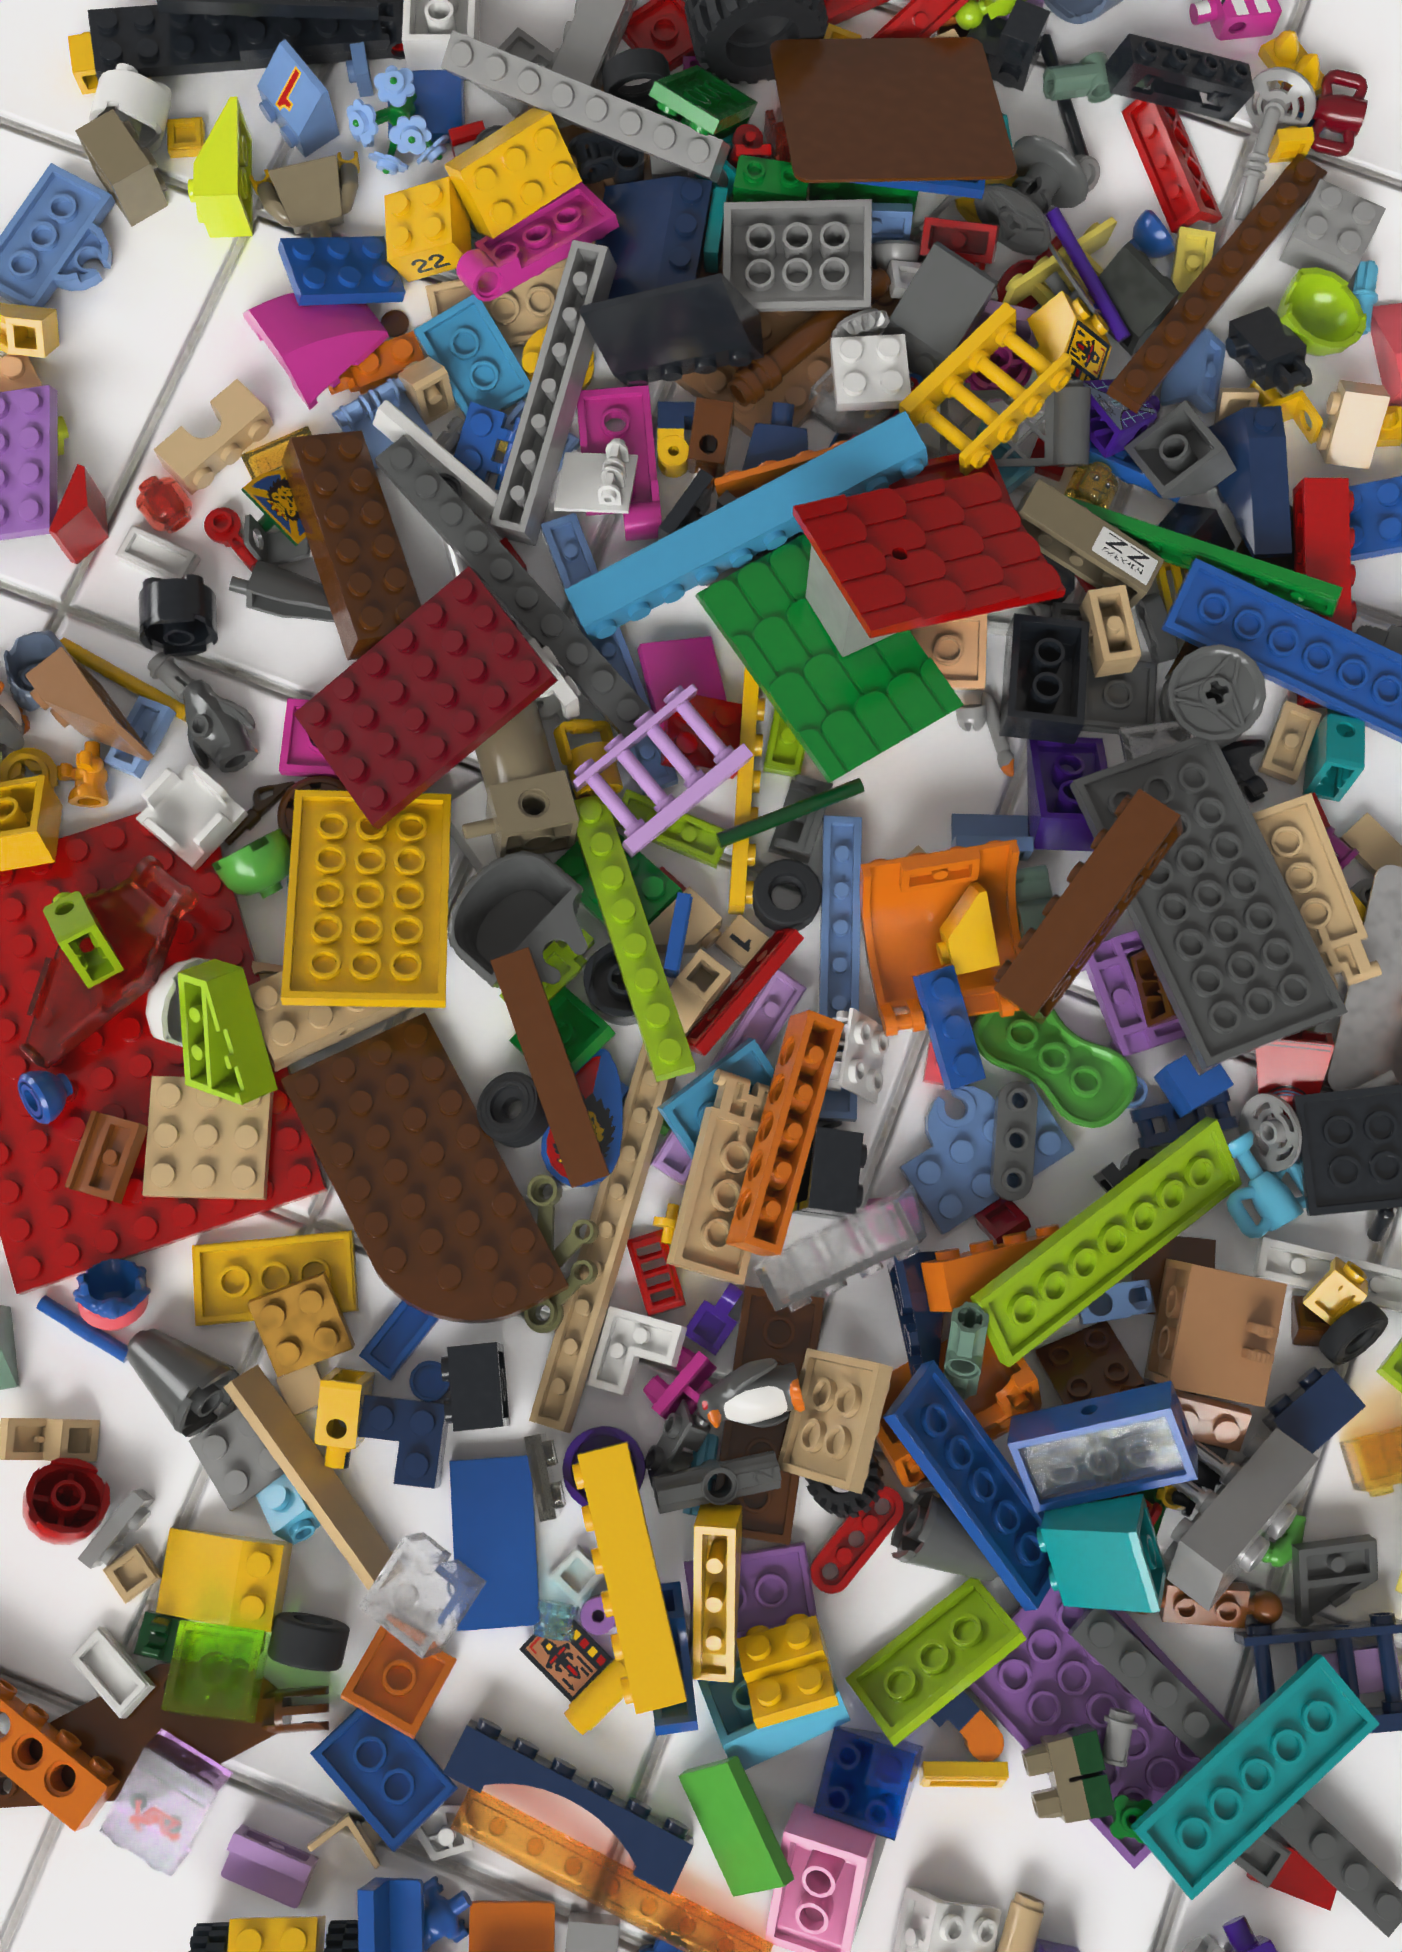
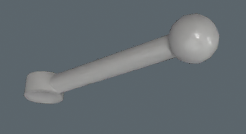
M948 195L928 217L937 218L955 199L961 197ZM924 221L918 227L911 230L910 241L917 242L921 237Z

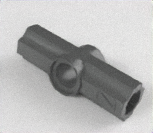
M772 1450L725 1461L709 1459L697 1467L652 1476V1486L658 1512L663 1514L709 1503L725 1505L737 1497L781 1488L782 1479L776 1454ZM717 1473L725 1474L726 1481L720 1489L716 1491L708 1490V1481L713 1475Z

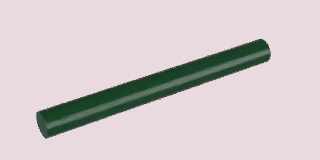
M860 778L854 779L716 833L718 843L721 848L861 794L865 792L863 783Z

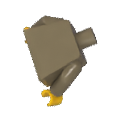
M354 151V157L351 160L342 159L341 152H338L337 158L336 155L272 170L264 169L266 176L263 180L255 181L252 175L249 176V180L255 193L259 196L264 209L281 226L293 227L295 234L310 232L311 238L333 237L331 227L344 223V215L352 210L359 187L358 173L360 171L358 152Z

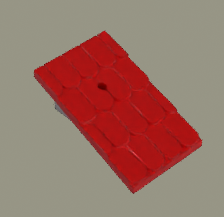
M984 472L949 480L939 478L897 489L882 488L848 497L842 494L793 506L792 514L811 543L805 597L842 657L898 632L1064 597L1066 591L1061 583L1058 572L1047 562L1041 553L1038 542L1022 525L1018 512L1008 504L1002 495L999 484L993 477Z

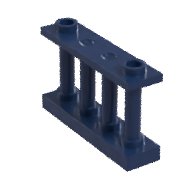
M1378 1612L1369 1614L1370 1621L1272 1629L1271 1624L1251 1623L1245 1625L1246 1631L1234 1632V1640L1245 1647H1253L1259 1702L1261 1705L1275 1692L1270 1644L1294 1642L1298 1671L1313 1657L1311 1641L1335 1639L1340 1677L1360 1700L1352 1637L1376 1635L1385 1699L1381 1700L1380 1707L1367 1708L1379 1722V1725L1371 1733L1402 1731V1693L1393 1634L1402 1633V1620L1395 1618V1613Z

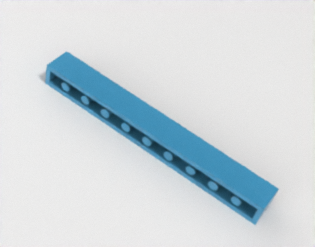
M904 411L570 586L564 591L589 639L593 641L597 638H607L614 634L621 625L629 621H638L645 618L652 609L663 603L669 604L678 601L684 596L686 591L698 585L705 586L712 583L718 578L719 574L732 567H743L752 560L753 556L765 550H775L782 546L788 538L803 532L792 514L793 506L842 494L848 497L882 488H889L891 484L902 478L910 479L915 477L925 466L929 465L927 448L907 412Z

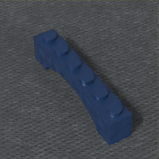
M480 1718L476 1722L470 1719L443 1774L481 1793L484 1785L518 1784L543 1789L574 1802L598 1818L620 1840L634 1862L632 1875L671 1895L694 1846V1839L688 1834L689 1827L671 1817H667L665 1822L650 1814L652 1808L634 1797H629L628 1801H625L613 1795L614 1788L601 1779L592 1777L589 1782L575 1774L577 1768L561 1758L554 1757L553 1762L538 1755L540 1749L523 1738L517 1737L514 1742L500 1734L502 1728L490 1720Z

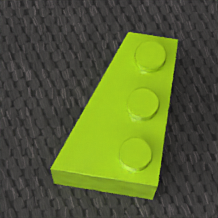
M212 959L179 971L178 986L185 1085L240 1105L278 1090L243 967Z

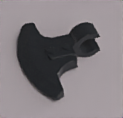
M1262 739L1239 740L1221 749L1237 784L1242 786L1243 793L1250 803L1264 798L1265 795L1263 793L1268 791L1264 780L1255 774L1250 765V758L1262 752L1265 748V741Z

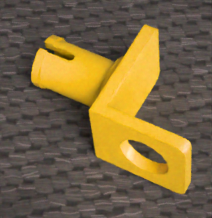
M1255 381L1250 384L1249 388H1256L1259 392L1258 403L1261 407L1281 406L1283 422L1293 419L1310 444L1317 442L1323 425V419L1303 390L1282 397L1276 387L1263 391ZM1305 411L1311 419L1312 428L1306 422Z

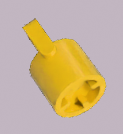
M591 718L570 719L569 722H562L553 731L560 761L563 765H567L571 783L577 778L574 771L590 758L594 762L598 761L607 753L603 748L614 739L611 726L607 721H593ZM600 733L602 741L587 743L572 750L570 749L566 734ZM618 760L600 773L616 794L623 790L617 766ZM588 784L578 792L573 788L576 800L596 795Z

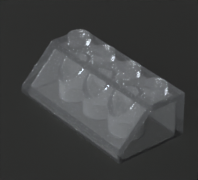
M911 1184L857 1210L854 1215L844 1216L784 1245L781 1255L766 1256L753 1268L775 1312L787 1306L791 1312L811 1303L813 1300L810 1295L824 1290L826 1295L832 1294L848 1285L846 1281L848 1277L859 1273L861 1278H866L884 1268L882 1261L896 1256L898 1261H902L920 1251L918 1245L927 1237V1232L916 1191Z

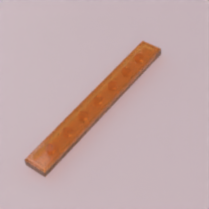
M471 1788L468 1789L450 1826L452 1830L683 1952H771L773 1947L771 1942L672 1891L671 1895L639 1879L632 1875V1869L484 1791L479 1793Z

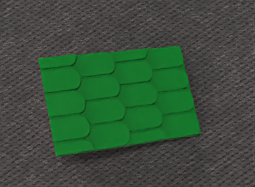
M803 534L720 581L713 583L698 592L695 597L824 778L830 783L957 710L964 704L931 657L928 658L909 630L898 632L849 655L841 656L805 597L811 543L806 535Z

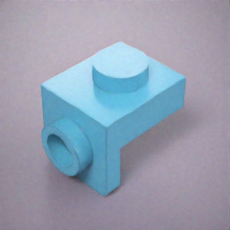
M285 1473L256 1494V1498L272 1533L293 1545L311 1537L315 1530L321 1526Z

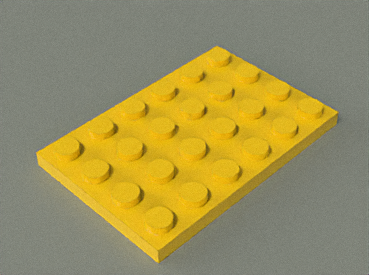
M295 789L281 987L282 1005L446 1008L451 794L422 793L378 830L371 825L348 791Z

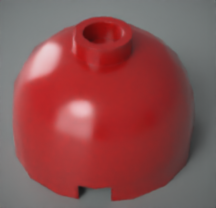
M57 1458L52 1460L50 1465L44 1466L41 1469L39 1467L33 1472L23 1493L22 1516L28 1529L40 1540L53 1545H71L85 1540L100 1526L110 1505V1487L107 1481L104 1484L102 1478L97 1475L98 1469L93 1464L78 1458Z

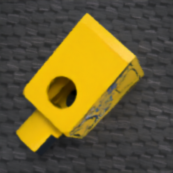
M335 1367L321 1379L314 1442L317 1445L327 1446L324 1463L326 1467L334 1469L349 1468L351 1449H356L365 1439V1437H358L364 1397L365 1395H372L375 1372ZM338 1419L345 1423L346 1428L340 1425Z

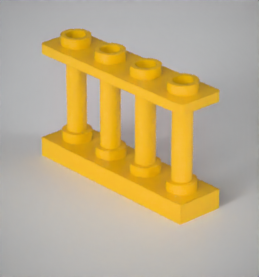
M1004 302L899 404L900 413L907 412L915 428L920 423H928L961 451L959 455L960 472L966 476L974 468L980 469L989 460L992 451L1001 442L1003 444L1007 443L1017 432L1018 426L1027 417H1034L1041 410L1045 399L1054 391L1059 392L1067 385L1071 378L1072 357L1064 352L1052 363L1016 334V310ZM999 347H1008L1041 375L1025 389L989 359ZM980 371L1014 399L1000 415L963 385V382L973 372L978 373ZM947 397H954L988 427L972 440L937 411V407Z

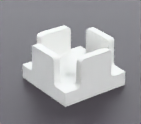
M188 762L177 775L169 767L166 768L142 793V797L147 801L148 805L136 819L196 871L248 816V813L229 796L222 786L197 765L194 767Z

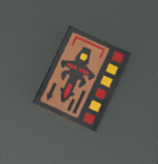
M561 1606L545 1620L519 1649L570 1702L613 1660Z

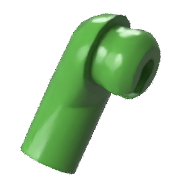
M1296 1515L1282 1537L1276 1540V1542L1269 1541V1549L1261 1561L1272 1563L1273 1567H1282L1292 1560L1291 1544L1303 1543L1307 1517Z

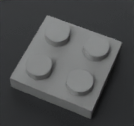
M236 1409L188 1441L229 1511L235 1510L256 1496V1494L284 1474L239 1409Z

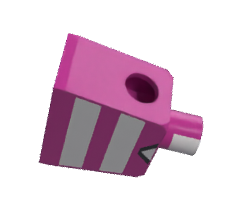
M1202 0L1191 3L1189 9L1192 24L1195 26L1210 22L1215 37L1220 41L1272 35L1282 13L1278 0Z

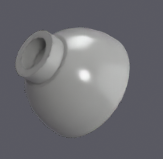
M907 240L877 241L872 245V259L877 268L880 267L887 273L891 260L917 263L920 257L921 246L917 242Z

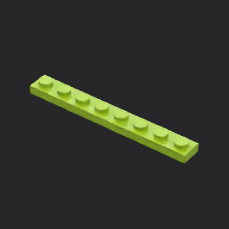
M597 795L574 800L579 817L576 836L655 1080L660 1082L695 1072V1063L611 811Z

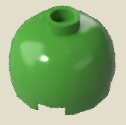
M279 828L245 845L231 855L214 862L212 866L224 885L234 893L243 896L260 893L262 899L283 889L280 881L289 874L291 847L284 832Z

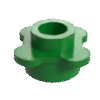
M1124 1794L1116 1796L1113 1800L1116 1815H1112L1113 1822L1109 1826L1111 1834L1116 1839L1130 1837L1144 1844L1130 1827L1133 1823L1129 1822V1816L1135 1815L1137 1820L1153 1803L1145 1798L1137 1801L1128 1798Z

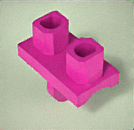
M682 1346L677 1367H674L680 1373L669 1385L656 1375L643 1388V1392L654 1404L651 1408L665 1420L670 1413H675L682 1399L686 1400L689 1412L693 1414L698 1409L697 1404L700 1394L714 1386L708 1381V1378L717 1367L700 1351L695 1354L693 1351Z

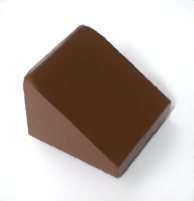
M1293 1295L1291 1298L1292 1344L1319 1347V1342L1330 1325L1303 1304L1304 1296Z

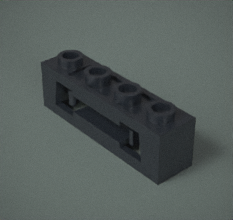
M1130 33L1105 63L1109 90L1112 94L1224 121H1230L1255 93L1249 63ZM1143 79L1145 86H1150V90L1135 85ZM1200 92L1207 94L1206 100L1212 102L1217 96L1219 106L1202 103Z

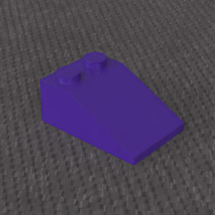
M1078 737L1075 744L1027 739L1028 826L1030 836H1033L1034 849L1094 851L1090 848L1094 837L1070 785L1078 778L1108 768L1103 738Z

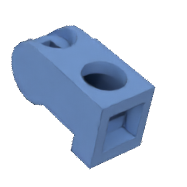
M1150 1280L1116 1283L1078 1313L1080 1324H1092L1156 1312Z

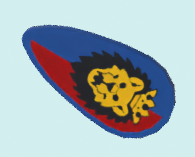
M601 1048L575 1073L611 1174L620 1157L623 1135V1102L617 1067L611 1054ZM548 1126L542 1137L541 1156L547 1171L559 1182L571 1187L550 1126ZM608 1176L599 1178L597 1180L585 1183L577 1187L593 1186L595 1184L602 1182Z

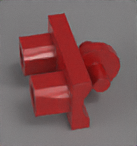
M743 124L736 129L732 136L733 149L726 160L737 169L740 155L769 159L772 155L771 144L763 145V134L758 127L753 124Z

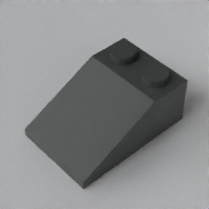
M937 241L933 244L890 316V323L884 329L882 335L905 334L909 371L925 379L974 332L998 281Z

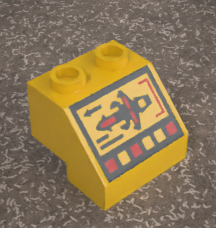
M1061 291L1027 318L1029 326L1039 344V347L1035 350L1052 363L1064 352L1068 353L1072 357L1070 380H1101L1112 348L1105 334L1109 331V328L1099 314L1091 315L1088 307L1079 297L1073 300L1064 291ZM1035 370L1037 376L1039 377L1041 374Z

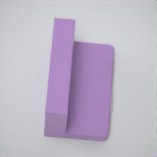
M242 1824L233 1833L226 1850L230 1852L221 1871V1876L295 1909L301 1903L319 1857Z

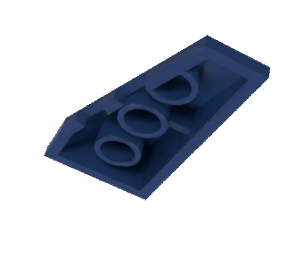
M1281 406L1245 407L1208 427L1225 447L1237 469L1217 484L1219 489L1218 496L1222 503H1227L1235 518L1234 525L1253 558L1291 557L1292 538L1287 449Z
M937 1251L893 1254L887 1265L911 1378L922 1363L934 1360L939 1367L944 1312H930L921 1268L922 1262L936 1259L935 1252Z

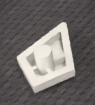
M444 1803L415 1831L432 1861L474 1849L464 1804Z

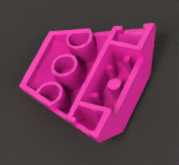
M294 293L271 299L242 313L258 339L265 342L286 371L293 388L309 410L318 403L316 398L329 385L335 388L340 383L339 376L351 365H359L389 337L387 330L366 303L298 306Z

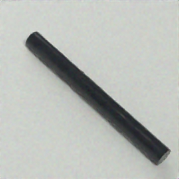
M1045 34L1040 49L1045 67L1059 66V59L1051 35ZM1056 100L1074 156L1080 154L1089 156L1072 100Z

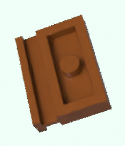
M92 1110L64 1187L121 1204L148 1127L140 1123Z

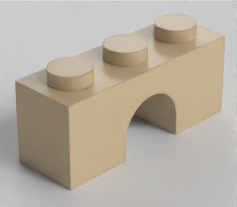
M238 379L234 380L210 401L217 419L221 422L219 430L214 435L207 438H197L180 426L153 449L162 466L191 495L199 489L209 486L217 473L227 465L237 462L242 452L252 443L265 438L270 428L274 425L267 407Z

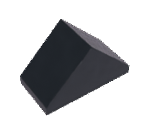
M1177 503L1158 525L1159 527L1232 551L1236 548L1217 510L1213 508Z

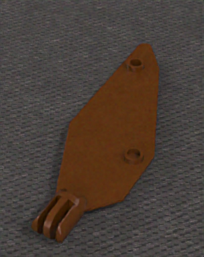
M242 1658L181 1662L177 1665L176 1663L174 1665L172 1663L158 1664L144 1672L156 1687L126 1719L119 1718L105 1700L98 1696L49 1722L59 1732L61 1729H64L74 1734L82 1743L79 1748L91 1758L94 1755L99 1756L114 1768L112 1775L121 1782L107 1801L130 1800L134 1793H141L146 1799L158 1798L173 1789L140 1769L138 1765L177 1788L278 1733L329 1730V1721L291 1723L292 1715L329 1712V1703L292 1705L291 1697L329 1694V1686L278 1689ZM176 1669V1675L174 1680L173 1672ZM170 1674H171L172 1682H171V1684H170V1687L168 1688L169 1679H170ZM34 1738L30 1743L29 1751L32 1758L37 1761L42 1757L43 1747ZM65 1765L61 1773L62 1781L66 1786L72 1787L75 1782V1772L70 1766ZM0 1771V1808L42 1806L12 1780V1788L7 1793L3 1788V1783L7 1776Z

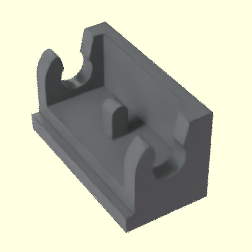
M796 775L795 780H791L783 807L833 788V783ZM827 807L777 826L768 852L808 864Z

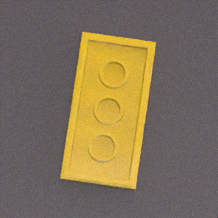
M352 1230L192 1245L195 1326L254 1321L247 1304L249 1300L324 1271L327 1273L342 1313L359 1311L354 1231Z

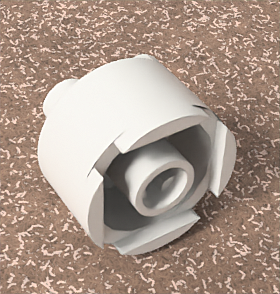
M119 63L116 69L108 70L101 74L91 107L89 121L113 109L122 122L128 120L139 137L137 142L140 146L147 147L150 152L156 151L161 146L171 109V90L163 83L154 82L138 74V71L133 66Z

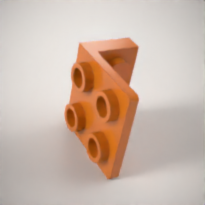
M472 1901L469 1914V1952H555V1902Z

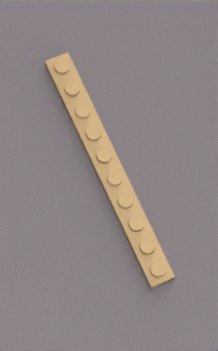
M642 1043L623 1106V1135L620 1157L614 1171L600 1182L589 1219L596 1223L599 1230L598 1237L593 1243L583 1244L577 1261H592L597 1266L598 1275L593 1283L583 1284L563 1305V1320L555 1331L529 1417L531 1422L571 1433L664 1118L657 1107L671 1097L676 1077L656 1082L644 1043ZM588 1225L584 1235V1239H586L590 1234V1228ZM586 1265L581 1266L579 1269V1276L583 1280L589 1276V1268Z

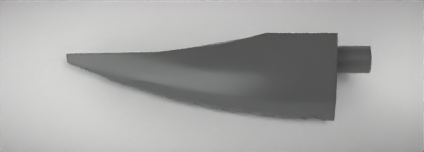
M260 560L257 561L249 580L235 576L231 578L229 591L246 595V608L281 618L334 622L323 586L317 581Z

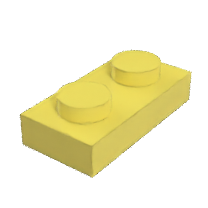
M1180 226L1176 237V248L1171 272V280L1180 292L1177 300L1183 296L1212 260L1216 232Z

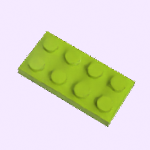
M969 1578L845 1679L895 1747L1027 1639L979 1579Z

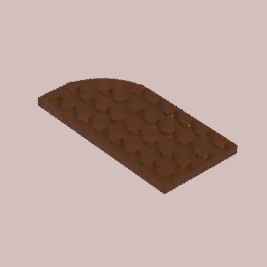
M425 1012L281 1079L282 1085L376 1274L383 1284L402 1301L425 1314L439 1319L468 1324L489 1323L514 1317L568 1289L569 1285L492 1138L481 1128L477 1119V1110Z

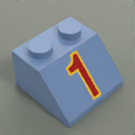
M286 39L279 43L257 85L262 100L259 103V107L270 123L275 121L279 125L280 133L290 148L296 146L306 158L340 134L328 90Z

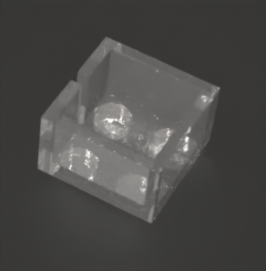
M424 1532L403 1536L358 1606L421 1659L443 1651L486 1584L483 1578L459 1559L448 1561L452 1554Z

